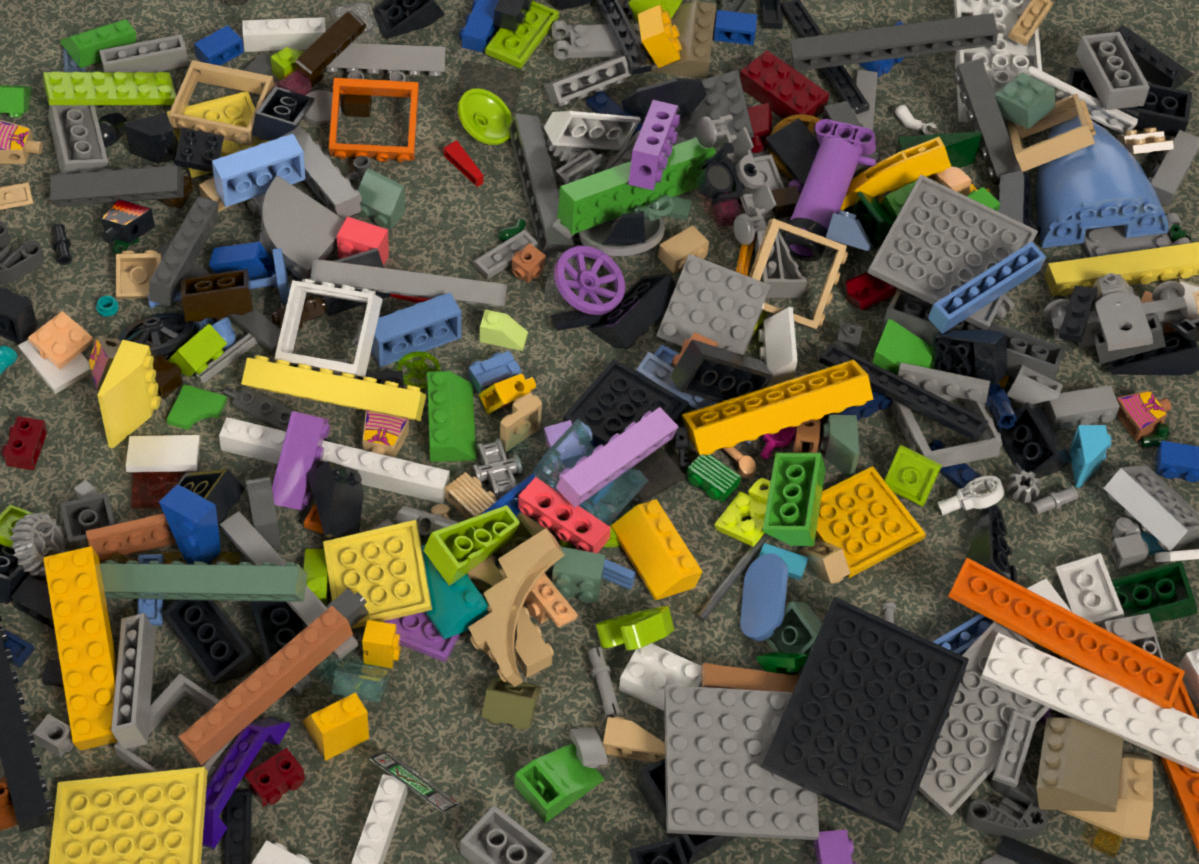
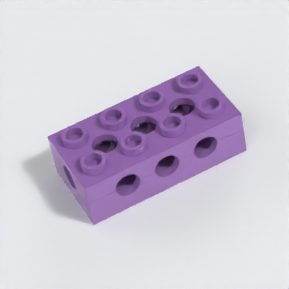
M656 100L652 101L633 148L628 185L654 190L656 183L661 182L663 170L666 169L668 157L671 156L673 144L675 145L678 132H675V127H678L680 115L677 114L678 105Z

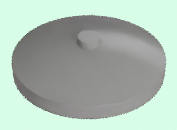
M622 216L578 232V236L584 246L596 248L608 256L635 255L653 248L662 240L664 236L663 217L654 221L645 220V243L602 245L622 219Z

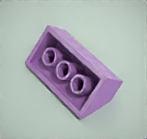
M292 411L272 485L275 505L297 510H305L306 506L310 505L313 493L310 492L311 485L307 474L315 470L318 461H321L325 449L322 447L324 438H327L330 432L329 419L305 412Z

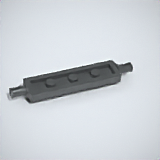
M245 385L239 391L226 386L223 394L233 399L232 405L234 408L275 429L287 432L293 410ZM324 438V441L331 442L332 439Z

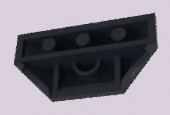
M674 78L636 89L626 99H623L621 103L625 112L633 117H640L641 121L639 123L643 124L653 100L678 105L677 114L680 115L681 119L690 116L707 94L701 79Z

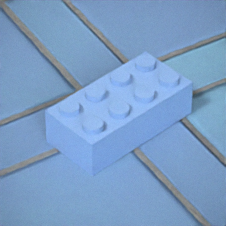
M294 134L282 136L212 161L215 189L225 207L265 194L277 175L291 185L306 180L304 152Z

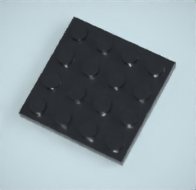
M613 359L565 413L563 422L571 420L574 429L578 428L579 432L605 446L615 434L619 433L621 435L632 422L638 423L648 411L654 412L659 407L676 423L688 409L689 402ZM646 458L641 460L636 465L639 467Z

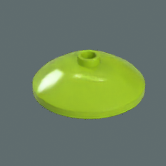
M471 89L461 96L458 102L459 119L464 129L473 138L488 145H500L510 138L508 126L512 120V115L506 104L498 96L484 89Z

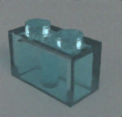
M341 661L335 670L332 694L349 696L356 692L359 699L380 703L386 693L389 670Z

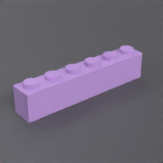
M660 407L654 412L648 411L643 415L641 421L638 423L632 422L621 435L617 433L609 440L608 444L605 446L599 445L592 452L591 456L588 458L586 456L582 457L572 469L566 468L559 475L560 480L556 488L574 508L670 441L679 426Z

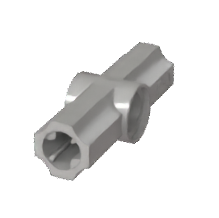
M402 506L400 511L397 512L396 517L398 524L416 520L419 534L431 535L434 531L459 523L444 518L440 514H431L408 506Z

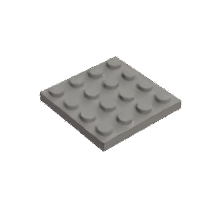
M689 254L656 336L683 346L684 341L690 339L695 332L717 342L719 348L745 355L772 286Z

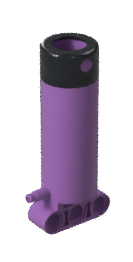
M822 119L815 125L816 136L820 146L789 224L826 238L833 213H839L857 165L875 166L876 160L866 156L875 152L876 141L874 132L869 128ZM787 231L783 237L790 250L789 254L802 261H818L822 258L826 248L824 245Z

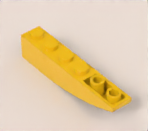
M940 137L898 152L857 175L850 183L840 210L843 211L845 208L854 205L857 193L860 191L873 197H879L888 191L900 189L906 184L918 180L920 175L927 177L935 173H942L950 168L951 164Z

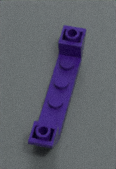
M267 718L251 722L240 732L206 787L202 846L212 849L216 848L227 830V826L219 818L221 811L264 742L279 745L291 726L289 722Z

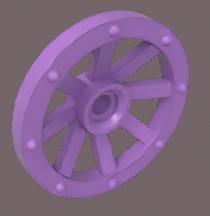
M576 246L565 251L555 265L554 278L559 292L570 305L579 311L592 315L606 314L615 309L623 299L625 293L623 274L613 259L604 252L589 246ZM576 257L578 272L569 264V259ZM584 257L596 260L590 271L586 270ZM602 264L609 271L610 275L598 278L596 273ZM564 270H566V272H567L575 281H573V280H566V279H565ZM614 281L615 292L599 286ZM570 288L576 289L578 295L574 294ZM596 294L612 300L603 304ZM585 296H588L593 304L584 301Z

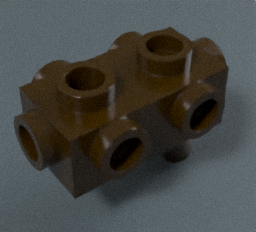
M312 296L305 297L298 329L303 328L304 322L321 318L325 314L326 305L323 298L317 297L313 299ZM287 303L279 305V309L271 312L273 323L278 325L279 329L282 328Z

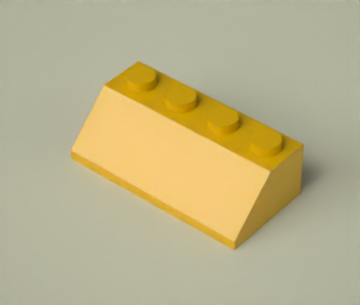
M657 499L636 505L611 525L617 540L655 601L696 587L703 571Z

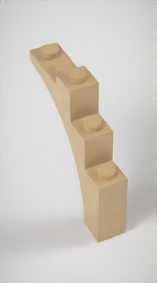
M547 528L498 559L502 566L499 571L504 580L483 593L487 600L489 614L468 627L472 634L470 640L477 650L481 648L487 655L489 654L492 661L498 663L500 667L497 672L504 682H510L514 687L523 682L517 668L514 651L515 629L519 613L527 595L537 580L549 567L565 556L556 538Z

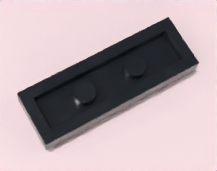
M1075 285L1059 332V339L1082 342L1096 299V288Z

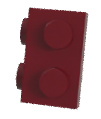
M867 272L844 282L847 301L860 310L887 300L889 297L894 296L897 291L895 286Z

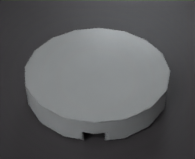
M316 90L305 95L315 98V101L303 119L316 126H322L325 123L327 125L331 124L333 92ZM341 101L339 103V116L341 115Z

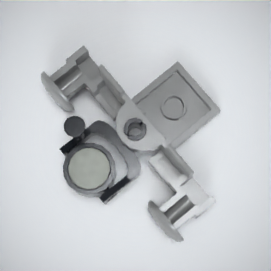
M732 115L721 116L716 120H711L709 117L704 116L696 124L697 140L703 147L711 148L717 139L721 149L710 159H705L697 166L698 170H702L697 176L698 189L705 197L713 199L711 201L712 206L737 200L740 197L746 214L742 213L736 217L733 226L734 235L741 244L750 245L754 240V236L756 238L757 231H766L767 226L763 216L776 206L771 191L785 187L772 154L753 158L751 149L754 146L746 127L741 129L736 135H731L727 123L733 119ZM732 187V193L725 194Z

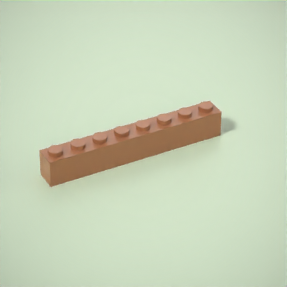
M333 606L328 608L182 733L179 739L185 750L202 766L349 639L353 633L348 620Z

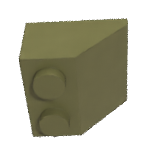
M494 676L486 690L481 717L494 724H501L502 722L511 724L516 729L530 728L542 686L522 682L514 687L510 682H504L501 677Z

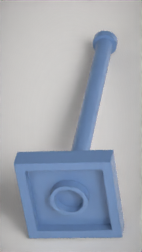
M278 248L272 249L276 274H273V277L250 280L252 289L273 285L275 288L278 287L282 304L288 302L290 289L282 249ZM181 292L177 293L173 302L181 301ZM149 301L150 308H155V305H161L160 303Z

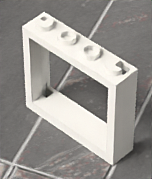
M302 279V282L292 280L275 360L288 361L290 365L295 366L304 364L311 366L312 369L320 370V368L332 370L334 373L341 374L344 372L353 374L356 377H365L383 299L375 295V291L362 289V292L355 291L354 287L342 285L341 288H335L334 284L322 282L321 285L314 284L315 281L309 279ZM306 293L367 303L354 364L293 354Z

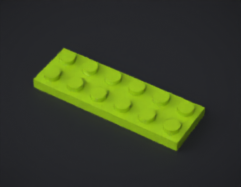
M43 72V82L49 105H173L176 99L170 73Z

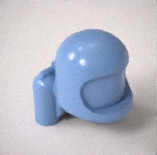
M228 317L217 323L212 318L193 322L198 332L210 324L228 343L224 348L232 345L236 339V334L231 327Z

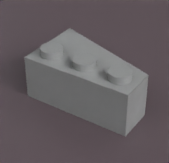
M779 230L760 281L772 286L767 298H804L807 280L805 277H802L798 270L797 262L793 261L789 254L790 250ZM757 231L754 245L755 258L765 231Z

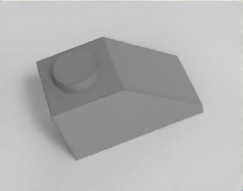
M1022 365L1010 386L1007 396L1017 403L1025 404L1029 402L1036 404L1057 399L1063 384Z

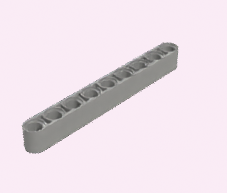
M312 260L310 280L315 281L314 284L328 282L337 287L346 285L360 290L368 289L375 292L430 299L438 295L451 293L456 302L505 307L506 284L326 260Z

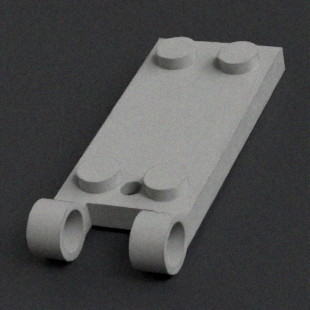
M556 21L551 25L553 38L557 40L570 38L571 45L566 41H558L554 44V56L559 60L622 56L606 24L567 25L564 21ZM639 23L630 24L645 54L647 56H650L649 52L647 51V49L641 41Z
M1177 213L1166 215L1169 226L1168 232L1172 225L1182 226ZM1125 225L1087 230L1083 246L1088 258L1188 244L1191 242L1188 238H1180L1171 243L1167 233L1126 238L1124 233Z

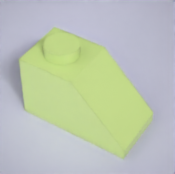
M485 310L480 325V342L523 351L528 331L507 314Z

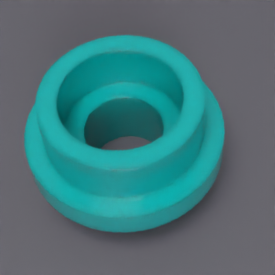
M109 295L99 298L96 304L98 314L104 317L113 316L119 309L117 300Z

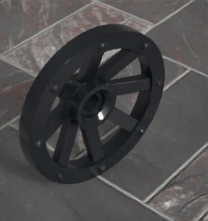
M164 313L149 316L132 323L119 334L118 339L120 342L122 340L134 342L139 339L137 343L143 345L147 341H153L154 346L150 347L151 356L156 357L182 347L193 337L195 329L192 321L186 322L185 315ZM171 330L182 331V333L178 335ZM165 336L171 339L166 343H160V340Z

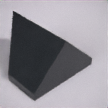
M644 213L622 214V219L602 245L645 243Z

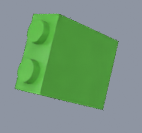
M888 319L875 351L873 364L897 376L901 363L934 369V347L895 321Z

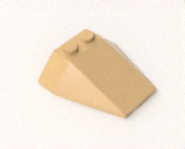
M1123 752L1116 812L1059 811L1122 837L1148 840L1153 809V761L1147 755Z

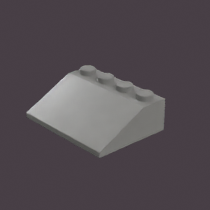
M1149 466L1120 468L1104 487L1109 493L1108 497L1115 503H1120L1125 508L1124 511L1129 517L1137 519L1142 524L1141 528L1146 533L1153 534L1159 540L1158 544L1167 551L1179 550L1199 537V513Z

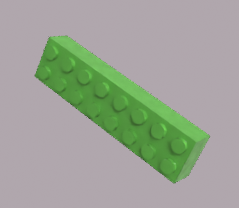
M697 137L674 145L671 156L668 157L666 169L663 170L661 182L656 183L654 190L628 185L631 161L560 186L557 219L561 220L560 224L567 227L572 235L619 218L622 214L632 213L637 206H645L665 194L675 197L698 188L697 176L702 171L698 170L697 166L705 159H710L716 153V149L714 147H703L697 140Z

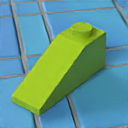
M305 549L303 570L308 573L306 585L325 606H328L329 577L324 549Z

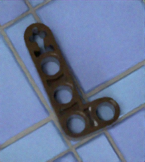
M351 10L347 11L299 56L294 65L296 74L311 88L314 87L315 83H320L324 77L323 70L363 33L366 23Z

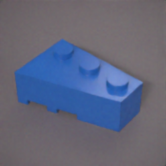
M177 484L159 501V504L184 560L189 565H194V562H205L209 565L221 553L216 505Z

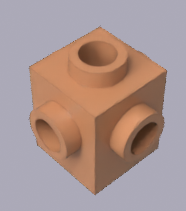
M529 243L523 250L517 251L511 259L513 274L518 279H523L526 283H529L533 278H538L545 268L546 255Z

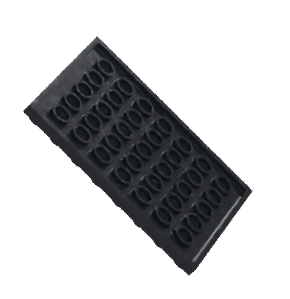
M834 597L761 764V768L900 833L910 812L969 659Z

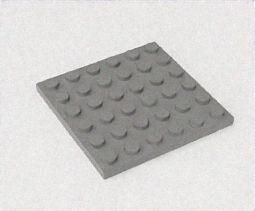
M920 175L867 273L934 305L1003 259L1033 242L1038 231ZM1006 293L966 318L965 321L981 329L988 330Z
M665 686L667 833L817 840L819 838L817 794L761 768V764L793 692Z

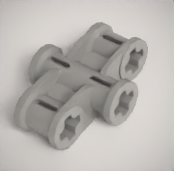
M495 439V442L477 444V453L482 465H472L473 476L478 478L480 482L488 480L491 492L498 501L500 497L505 496L517 486L513 474H522V466L517 454L513 455V458L506 459L501 440Z

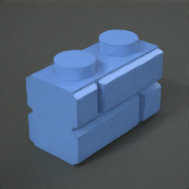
M510 351L495 353L490 359L476 361L471 367H468V378L478 394L495 383L521 374V368L516 360H514Z

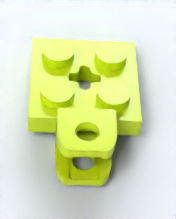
M760 478L748 491L749 495L739 492L714 524L715 529L754 547L764 534L763 525L771 481ZM763 486L769 487L768 489L760 490ZM744 517H751V520L746 519L745 521H743Z

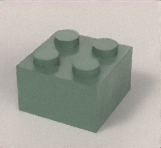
M1023 72L995 94L1002 117L1026 129H1030L1055 108V88Z
M561 547L565 556L554 563L552 583L565 599L570 597L579 599L584 603H598L604 575L605 555Z

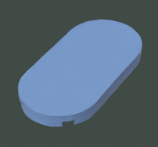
M770 553L760 556L749 566L745 574L740 627L742 632L754 641H763L771 637L775 633L773 631L776 627H780L784 619L788 566L776 554Z

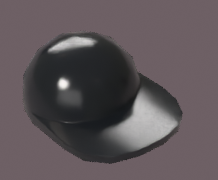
M111 113L98 119L104 147L116 143L126 132L124 123L127 120L122 114Z

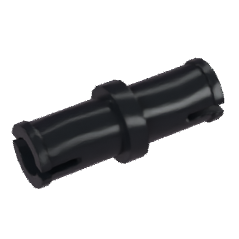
M55 224L51 228L54 239L52 243L53 249L57 252L58 263L68 265L72 262L69 250L71 246L70 240L66 236L65 226Z

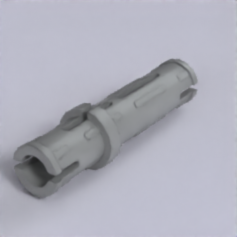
M596 647L588 651L593 669L591 674L596 679L605 717L607 719V717H611V714L613 718L619 717L621 711L619 710L610 678L611 669L606 664L603 649L598 647L597 652Z

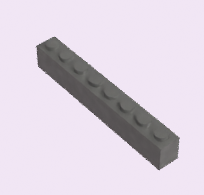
M514 114L508 130L539 250L546 255V258H560L565 251L573 248V239L567 238L552 227L553 223L557 220L560 190L556 185V175L552 170L551 157L548 155L546 140H544L543 127L540 125L538 116Z

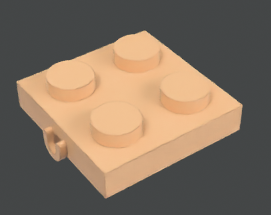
M62 311L30 335L28 340L30 344L40 351V356L43 359L48 358L61 369L91 346L94 338Z

